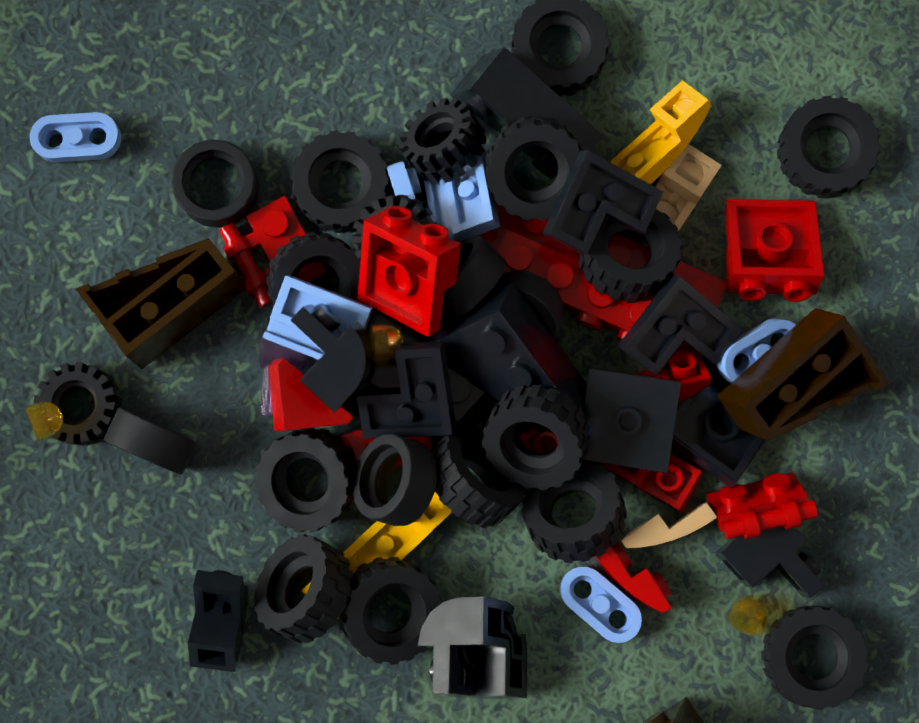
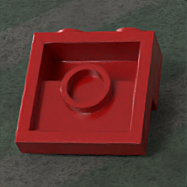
M727 199L724 207L727 248L724 254L727 293H739V297L745 301H757L764 298L766 294H784V298L787 301L801 302L810 298L811 295H816L824 278L816 202L810 200Z
M401 206L387 207L385 210L364 220L357 300L429 337L440 330L444 291L456 284L461 243L449 238L448 229L442 225H422L411 219L412 212L409 209Z

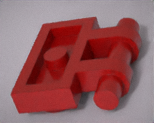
M285 196L246 216L254 232L241 236L235 223H230L219 230L226 244L223 249L228 259L236 262L244 277L245 291L248 295L254 296L260 308L272 304L267 294L268 285L266 284V274H269L270 267L260 271L250 252L262 246L271 261V258L274 259L277 255V250L282 244L285 246L290 242L291 238L306 235ZM314 262L302 268L297 278L313 283L326 276L327 272L321 262Z
M793 472L788 474H771L765 477L764 480L744 485L736 484L732 488L725 486L720 491L706 494L707 503L717 516L714 520L719 530L724 532L726 540L744 536L747 540L759 537L760 531L784 526L787 530L801 526V521L818 517L815 502L813 499L808 500L806 491Z

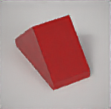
M285 358L274 359L268 366L274 431L344 425L352 420L353 416L341 407L334 413L300 381L304 374Z

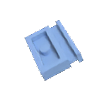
M485 150L482 156L474 155L477 163L473 168L468 164L463 168L466 174L461 177L457 173L452 174L453 181L445 183L441 177L439 184H434L430 179L428 181L424 180L428 207L433 213L431 219L433 223L437 221L438 225L446 227L449 231L448 237L453 240L458 239L461 242L500 227L494 194L490 192L487 183V154Z
M285 275L270 316L269 325L262 338L319 360L325 352L290 321L303 306L313 304L318 308L321 304L328 308L340 320L341 324L338 329L343 333L350 325L359 322L366 331L374 308L294 276Z

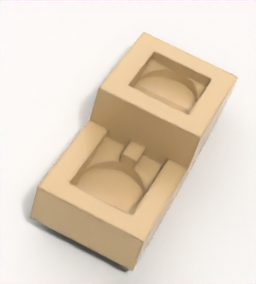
M688 144L678 158L663 173L655 186L663 191L656 209L662 213L665 212L670 217L671 223L675 224L678 230H680L720 169L721 164Z
M707 502L698 505L669 527H667L659 514L653 515L617 542L623 549L659 545L688 535L716 519L717 516Z

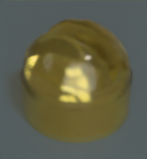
M370 325L369 339L372 346L373 362L388 361L395 358L394 350L398 344L403 343L404 337L394 325Z
M37 402L25 407L38 441L51 437L61 428L63 423L62 413L55 404Z
M754 595L742 596L733 605L728 616L729 622L742 633L759 635L768 621V607L763 600L761 603L752 600Z

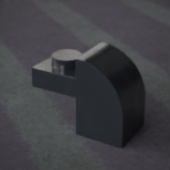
M313 304L303 306L290 321L325 353L300 381L335 413L344 406L366 381L372 367V346L366 331L359 322L350 325L343 333L338 329L341 324L340 320L328 308L321 304L318 308Z
M784 526L760 531L759 537L747 540L744 536L732 538L715 552L745 587L753 588L775 567L802 597L812 598L825 586L817 577L821 571L814 561L804 552H801L799 555L794 552L807 539L794 528L786 530Z
M197 570L193 584L195 615L188 639L190 666L236 672L248 605V586L244 585L243 576L233 575L223 570L213 572Z

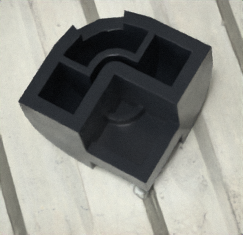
M485 596L458 597L442 602L429 613L421 627L418 646L433 648V660L430 665V677L433 682L432 694L456 698H527L526 634L517 633L512 617L514 612L513 605L507 601Z

